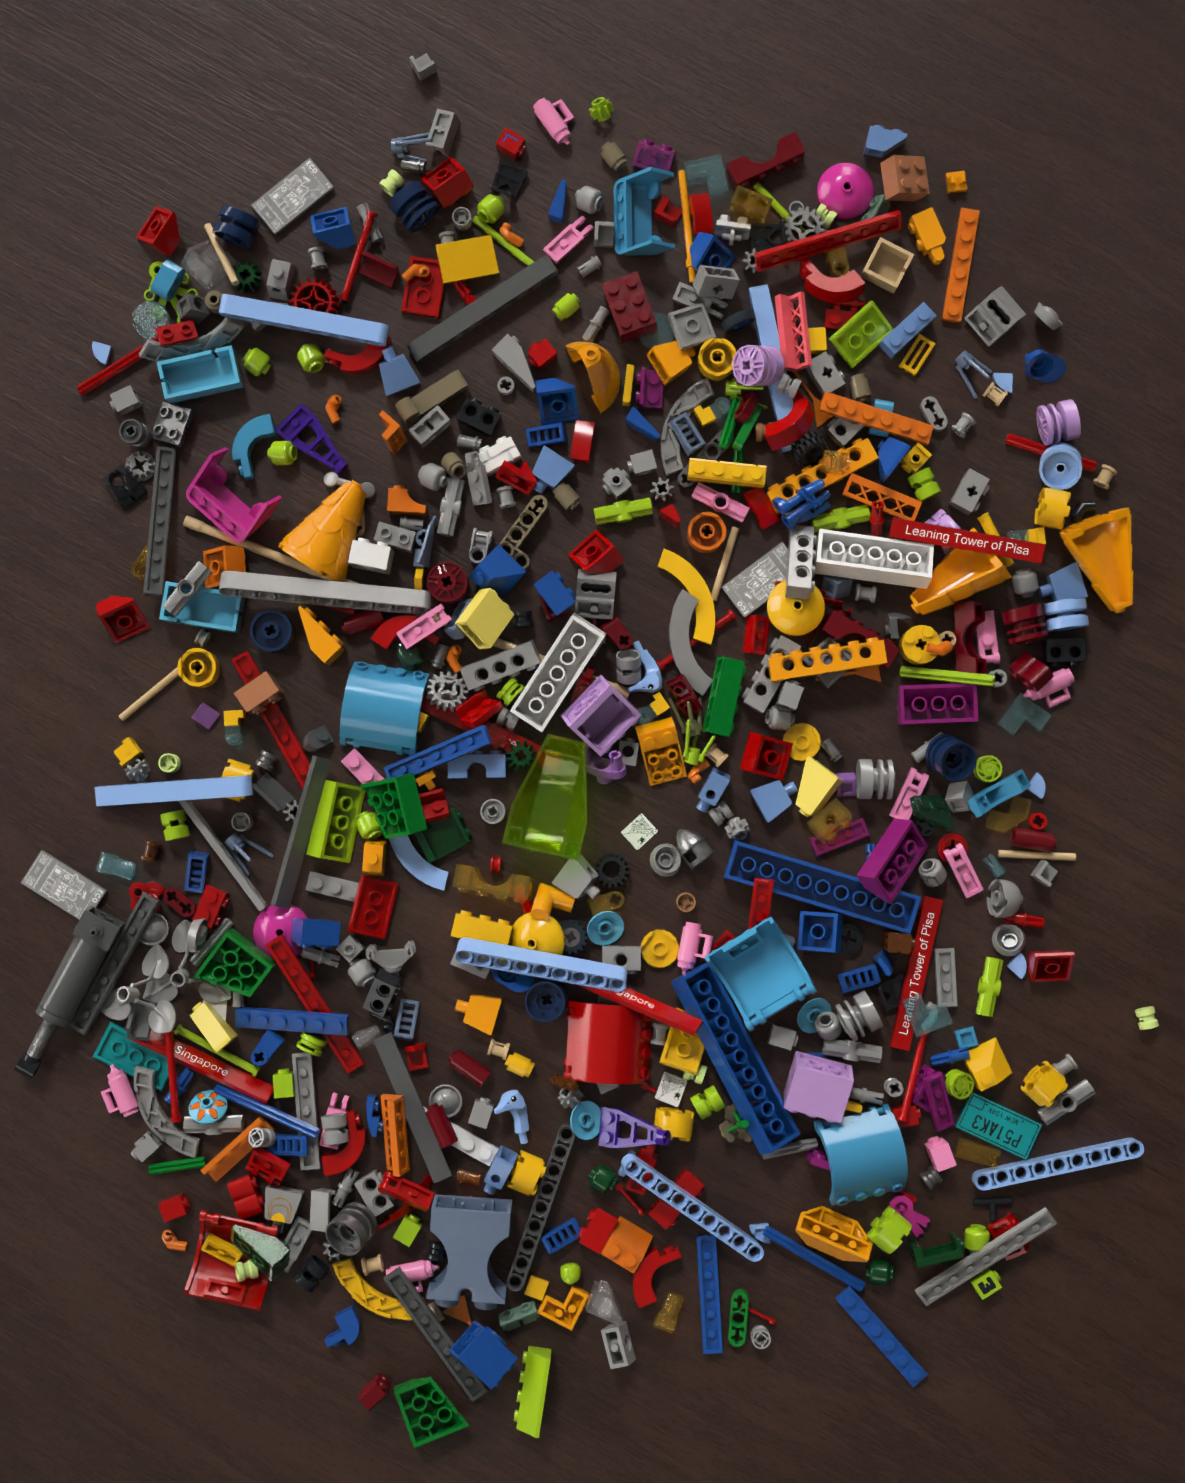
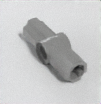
M454 477L448 478L445 497L442 498L440 506L441 516L437 534L453 537L457 517L460 516L461 498L465 480Z
M198 561L188 575L178 583L175 591L162 606L176 617L190 599L197 595L199 588L212 574V571ZM190 584L192 589L189 593L185 594L183 588L185 585Z
M851 1039L824 1040L822 1054L842 1057V1059L850 1061L863 1060L880 1063L882 1059V1046L865 1044L861 1041L853 1042Z
M1084 1079L1066 1092L1059 1093L1055 1098V1102L1050 1107L1043 1106L1037 1112L1044 1123L1049 1125L1065 1113L1074 1111L1079 1104L1096 1093L1091 1084ZM1069 1097V1105L1063 1107L1062 1101Z
M243 1114L224 1115L219 1121L205 1125L197 1123L188 1115L184 1117L183 1129L184 1133H205L206 1135H218L223 1132H243L244 1116Z

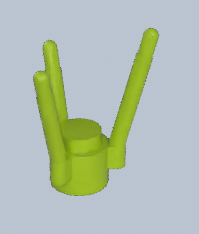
M732 378V380L726 381L725 395L730 396L731 400L734 398L742 400L743 397L737 396V394L741 395L742 389L763 390L764 387L742 385L737 379ZM757 403L758 405L762 406L763 409L768 408L766 405Z
M688 719L683 754L684 762L698 765L699 761H704V757L716 737L715 735L711 737L702 753H700V749L696 748L698 736L693 738L692 746L689 747L691 720Z

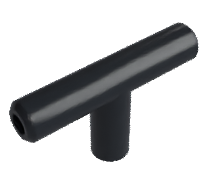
M1012 1197L973 1199L974 1206H989L990 1221H997V1205H1012L1013 1203Z

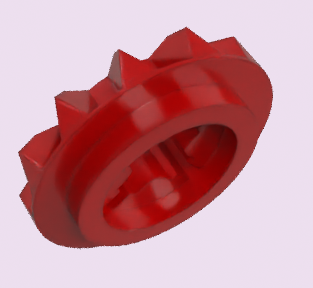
M946 834L938 842V856L946 863L948 861L943 851L947 850L945 847L951 846L952 840L954 846L961 843L966 854L968 853L967 842L959 834ZM959 854V855H957V856H955V857H953V858H954V860L956 861V860L960 859L961 856H960V854Z

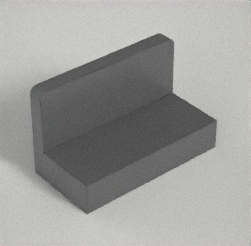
M268 772L257 783L252 784V787L278 812H282L287 808L285 803L291 804L295 800V797Z
M132 1003L126 1025L128 1039L148 1041L151 1030L148 1017L150 1012L153 1011L152 1008L139 1003Z

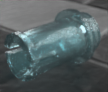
M990 853L988 858L985 857L982 860L993 873L992 876L995 875L998 878L1006 872L1005 866H1001L993 856V853Z

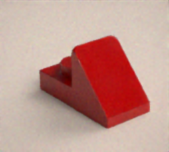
M504 460L495 475V478L527 495L530 494L537 482L526 461L518 468Z

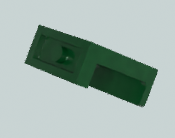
M451 808L449 810L450 817L426 823V830L414 833L429 863L472 842L470 839L473 837L468 826L464 828L461 822L464 818L460 810L456 811L455 808Z
M951 1230L949 1231L950 1243L921 1249V1246L915 1239L907 1240L911 1259L919 1268L964 1257L962 1252L965 1251L963 1239H960L959 1235H956Z

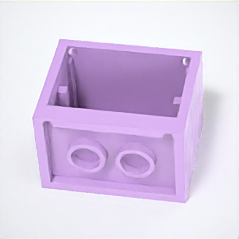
M600 675L560 716L569 728L599 756H602L609 752L612 745L625 735L626 730L630 726H634L639 721L641 714L614 686Z
M796 1051L783 1092L784 1108L792 1113L800 1112L811 1118L819 1117L830 1123H841L854 1083L852 1065Z

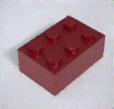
M638 271L601 284L622 343L658 330L656 319Z

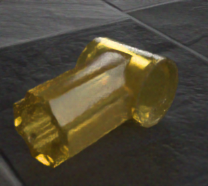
M669 1291L662 1309L657 1313L653 1327L672 1334L684 1297Z

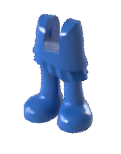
M823 479L815 480L806 486L800 487V490L795 491L797 494L787 500L780 497L772 500L777 511L783 514L781 516L782 521L789 530L795 528L801 516L812 508L820 507L831 496L829 490H825L816 496L813 494L825 486ZM804 500L806 501L802 506L798 507L792 512H789L793 507L798 505L800 502Z

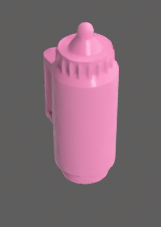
M546 98L538 100L533 105L536 116L557 143L569 145L568 138L571 136V133L566 124L575 119L562 99L553 104L546 100ZM558 107L566 119L563 120L555 108Z
M1069 668L1057 670L1052 673L1054 677L1038 692L1027 690L1023 697H1030L1032 700L1045 697L1048 707H1054L1071 699L1067 687L1071 686V683L1075 681L1074 676ZM1063 689L1064 694L1050 700L1049 695Z
M686 922V925L683 926L677 957V965L681 967L682 974L694 968L697 957L705 958L711 952L713 936L702 934L701 924ZM705 937L703 953L698 954L700 939Z
M112 1064L110 1066L111 1072L107 1075L110 1088L101 1091V1095L109 1113L119 1110L126 1117L139 1111L137 1108L138 1102L123 1069L118 1070ZM110 1091H112V1094H113L114 1099H115V1101H116V1104H117V1106H118V1107H116V1108H115L114 1103H113V1101H112V1098H111V1096H110V1093H109Z
M419 1260L390 1266V1269H386V1275L400 1266L411 1282L418 1281L419 1285H416L415 1288L421 1293L424 1292L422 1280L433 1277L434 1271L439 1269L440 1266L432 1264L431 1260Z

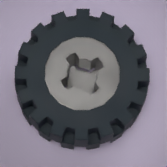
M568 919L562 921L560 926L565 936L563 953L576 954L587 944V930L577 920Z

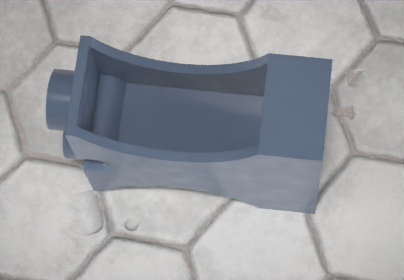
M435 1194L431 1208L430 1231L444 1245L448 1263L436 1277L430 1279L426 1299H434L435 1304L441 1307H455L460 1300L461 1291L468 1289L472 1293V1302H474V1306L478 1309L492 1310L497 1308V1304H505L507 1285L495 1274L490 1262V1255L502 1240L509 1237L512 1200Z

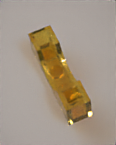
M456 864L452 887H457L459 892L469 893V890H474L476 895L487 896L490 893L495 894L497 899L506 900V897H512L514 902L525 903V900H531L535 877L512 874L505 883L494 886L483 879L479 867Z

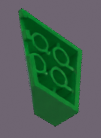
M413 773L360 785L362 791L366 790L369 796L367 800L369 805L373 806L377 813L376 820L385 839L410 835L427 829Z
M232 928L224 934L193 978L202 979L210 984L228 988L230 991L251 997L277 966V963Z
M432 1377L412 1379L394 1386V1393L414 1448L469 1426Z

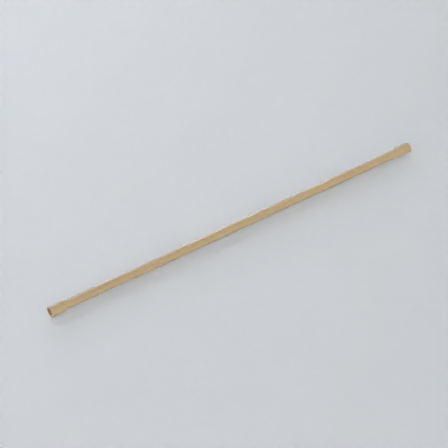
M188 515L184 519L183 526L203 532L236 546H244L246 550L320 579L331 581L326 576L317 573L293 557L247 539L240 543L234 542L219 528ZM347 578L344 580L347 583H357ZM437 614L432 616L436 623L441 620ZM497 638L493 646L502 650L517 646L500 638ZM539 654L542 662L545 656ZM608 681L626 699L628 698L630 693L628 687Z

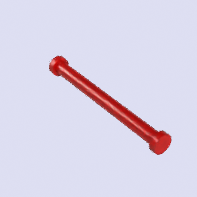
M367 210L366 212L367 218L342 295H339V299L350 302L349 295L362 259V252L365 249L374 219L378 216L377 213Z
M731 609L727 611L726 615L715 622V631L730 620L734 621L737 619ZM692 638L690 640L691 649L699 644L700 641ZM672 654L662 661L656 662L662 672L666 670L665 667L674 662Z
M173 1029L170 1033H163V1035H165L172 1112L170 1122L176 1123L182 1121V1116H180L173 1042L175 1030Z
M919 1030L918 1032L920 1036L901 1114L897 1117L898 1121L909 1123L908 1114L927 1037L930 1036V1032L925 1030Z

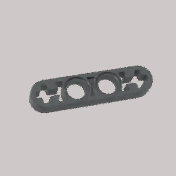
M723 430L719 431L697 454L695 459L716 461L726 451L724 449L721 450L718 444L714 443L715 441L717 443L720 442ZM734 434L732 435L729 447L734 441ZM715 447L718 454L715 457L708 456V448ZM689 464L680 472L677 480L679 486L685 489L690 488L696 482L682 483V476H688Z

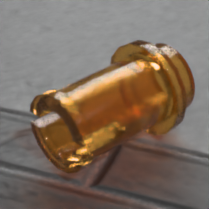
M464 1168L462 1170L458 1169L456 1181H459L460 1184L465 1182L479 1186L481 1173L464 1171Z

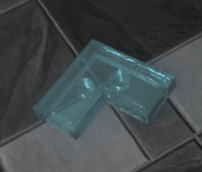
M721 154L684 162L687 182L706 179L710 197L729 192Z
M1019 693L997 724L1011 735L1016 733L1024 721L1038 731H1041L1052 715Z
M920 993L902 1000L916 1037L953 1024L945 1004L927 1011Z

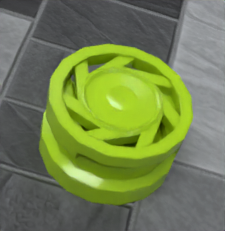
M513 677L498 692L496 697L499 700L502 699L508 707L525 687L522 684L519 685L517 679Z
M982 756L977 759L976 767L973 771L974 776L982 782H993L1001 776L1002 764L994 756Z
M302 1032V1038L297 1042L296 1046L304 1052L320 1057L323 1052L322 1048L326 1046L327 1041L315 1034L309 1033L307 1035V1032Z
M958 1069L949 1071L945 1076L947 1093L958 1099L969 1097L974 1089L973 1077Z

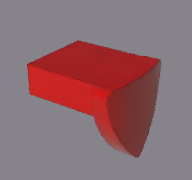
M426 1043L411 1044L403 1048L404 1052H406L409 1071L429 1067L425 1049L427 1047Z

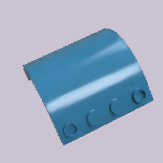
M354 662L348 676L342 703L339 734L340 745L346 746L349 744L355 748L364 746L395 751L398 755H403L404 753L412 756L416 754L418 748L419 717L424 693L429 681V673L367 664L366 662Z
M772 917L761 921L758 925L746 930L740 936L728 941L722 947L713 950L705 956L707 963L721 979L733 998L749 1032L753 1031L755 1026L763 1025L767 1022V1018L797 1000L801 1002L806 999L805 996L817 992L803 963Z
M883 1104L879 1108H868V1112L843 1117L841 1123H830L826 1120L814 1121L815 1131L821 1138L829 1162L832 1181L829 1200L832 1206H842L854 1200L862 1201L870 1196L879 1197L887 1192H899L905 1188L908 1177L905 1145L896 1118L888 1104Z

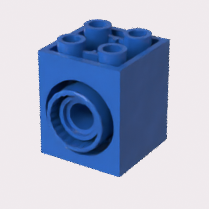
M475 1320L449 1350L491 1390L501 1383L502 1376L515 1366V1361L518 1359L505 1347L507 1343L488 1326L484 1328Z

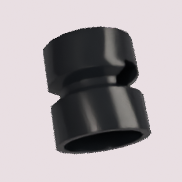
M311 1254L304 1263L305 1267H300L293 1278L303 1289L312 1293L319 1285V1279L323 1280L330 1272V1268L319 1257Z

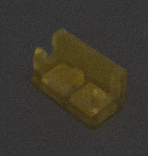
M959 1138L955 1157L989 1167H996V1158L1000 1157L1001 1151L995 1147Z

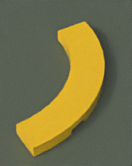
M663 549L658 568L676 577L686 587L688 593L699 600L695 606L696 627L693 639L711 645L715 631V609L709 588L699 572L689 562L674 552Z
M352 1257L332 1263L340 1283L360 1305L386 1318L413 1320L397 1298L379 1292L364 1280L358 1272Z

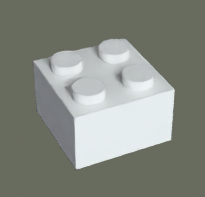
M358 538V541L352 540L348 563L353 568L384 574L391 573L394 551L388 546V543L377 541V544H372L369 542L370 540Z

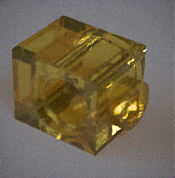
M825 450L822 455L820 472L844 475L850 467V459H847L848 453Z

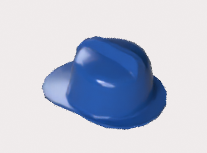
M1037 349L1030 354H1025V374L1031 379L1045 383L1055 382L1062 377L1066 370V363L1062 358L1047 353L1044 350Z
M491 969L493 977L498 984L504 985L515 992L529 990L534 982L533 976Z

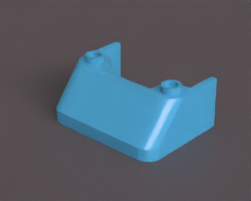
M648 167L616 181L613 194L614 248L617 254L624 256L657 255L675 249V244L662 242L659 236H652L651 200L657 198L661 193V181L674 177L673 172Z

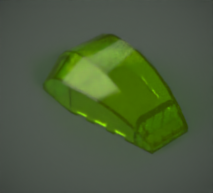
M548 734L511 804L502 843L522 850L579 861L587 826L586 742Z

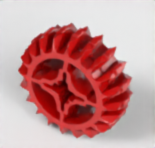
M307 278V284L300 281V288L294 286L296 293L290 292V296L294 299H289L288 303L293 307L299 308V306H303L314 311L326 310L325 313L338 315L336 308H340V304L337 303L340 300L339 296L335 295L337 291L335 288L331 289L332 285L330 283L325 285L324 279L318 283L317 278H314L313 282ZM311 291L308 297L302 298L307 292ZM318 291L324 292L329 297V301L320 299ZM316 299L318 304L312 308L310 303H313L312 301Z

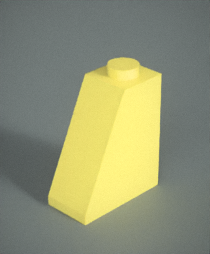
M810 756L806 758L796 805L800 807L799 812L806 817H817L843 780Z
M200 1001L192 1008L194 1012L190 1017L216 1053L224 1049L238 1036L208 1001L203 1004Z

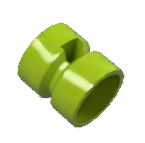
M930 467L907 478L911 488L916 489L914 494L917 500L921 502L941 492L938 483L933 481L934 475Z
M185 810L160 815L161 823L166 827L163 831L165 841L190 836L189 827L185 824L187 820ZM179 821V825L171 827L170 822Z
M714 1085L705 1089L704 1094L698 1093L690 1098L702 1120L711 1116L712 1111L718 1112L726 1107Z

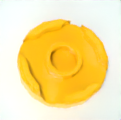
M794 724L783 735V741L793 743L790 757L794 760L805 761L808 756L814 757L820 749V734L816 728L809 724Z
M656 929L649 932L641 943L643 959L655 968L671 965L678 956L679 945L677 939L666 930Z

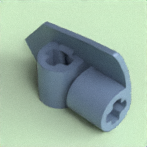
M433 515L427 530H420L415 536L417 544L421 547V549H415L413 567L415 568L424 567V569H430L436 529L435 515ZM423 535H425L424 542L420 540V538H423Z

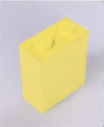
M486 588L480 589L455 624L479 649H487L493 646L515 614L510 610L509 605L498 597L495 590Z

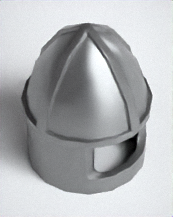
M685 829L677 831V849L680 857L686 861L691 869L700 865L714 853L705 841V838L698 833Z

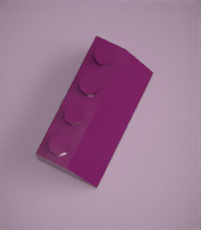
M959 683L899 686L897 701L898 725L978 722L977 685Z
M894 818L856 875L865 889L888 904L893 902L928 848L912 820Z

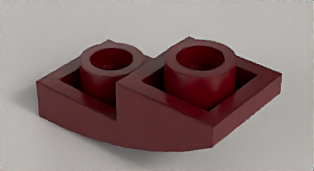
M684 674L667 681L666 686L677 699L676 705L685 718L689 717L687 701H690L693 715L702 711L701 704Z

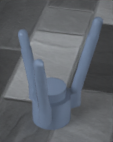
M429 132L391 139L392 154H397L398 158L419 161L422 158L404 154V152H408V144L431 142L432 138H424L428 137Z
M965 350L955 359V362L958 364L955 368L960 372L974 399H977L978 397L963 369L968 370L973 366L987 379L990 376L985 371L991 374L992 370Z
M233 833L225 841V844L247 876L250 873L237 854L239 852L248 862H251V858L242 850L245 846L243 842L271 858L274 857V854L250 841L243 834L239 836L237 833Z

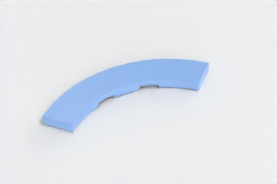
M408 835L389 838L396 856L412 875L427 885L445 891L448 871L439 869L426 861L417 852Z

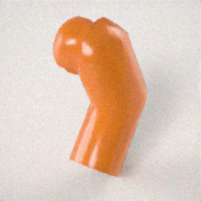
M503 223L502 227H500V234L508 242L520 248L524 239L511 232L512 226L509 223Z
M413 264L401 277L408 283L414 276L427 277L430 274V270L426 265Z
M337 394L329 398L325 407L332 424L340 421L337 410L342 399Z
M944 641L938 645L928 643L926 652L945 656L952 651L953 645L949 641Z
M459 645L451 646L446 657L454 674L460 672L462 668L458 662L462 652V648Z
M705 758L703 762L694 765L688 774L689 780L694 784L701 780L699 774L710 766Z
M169 1229L163 1232L162 1240L168 1249L186 1252L188 1242L178 1241L175 1234Z

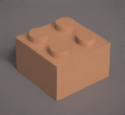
M893 155L880 163L885 200L916 202L930 194L925 157Z
M265 671L237 690L234 695L247 713L259 715L266 710V705L269 703L275 704L280 701L284 691L274 676Z

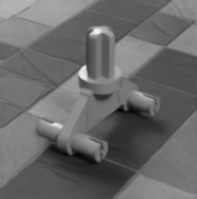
M411 940V942L408 941L404 949L378 950L377 945L374 943L372 945L371 943L366 948L365 953L368 960L375 961L385 971L399 977L401 966L416 952V945Z

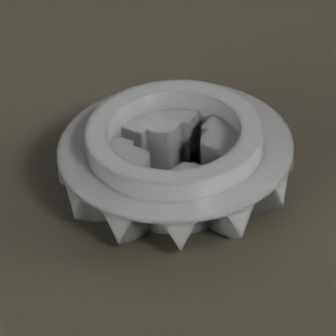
M138 451L131 453L126 459L125 468L137 481H146L155 473V460L149 453ZM136 460H138L141 463L145 462V464L143 465V470L145 472H143L139 468L136 469Z

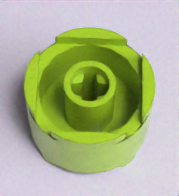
M888 1206L880 1218L876 1217L871 1222L870 1226L872 1229L866 1236L882 1251L891 1254L903 1243L901 1240L903 1236H908L912 1224L895 1209Z

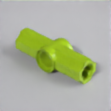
M650 497L634 501H618L613 503V505L593 509L596 525L611 522L622 523L631 521L633 518L653 514Z
M860 505L848 509L847 507L838 508L812 518L811 525L814 527V533H818L819 529H845L851 525L869 521L870 511L868 505Z
M986 956L983 975L978 983L979 996L976 1014L993 1017L996 997L999 996L1001 990L1002 959Z

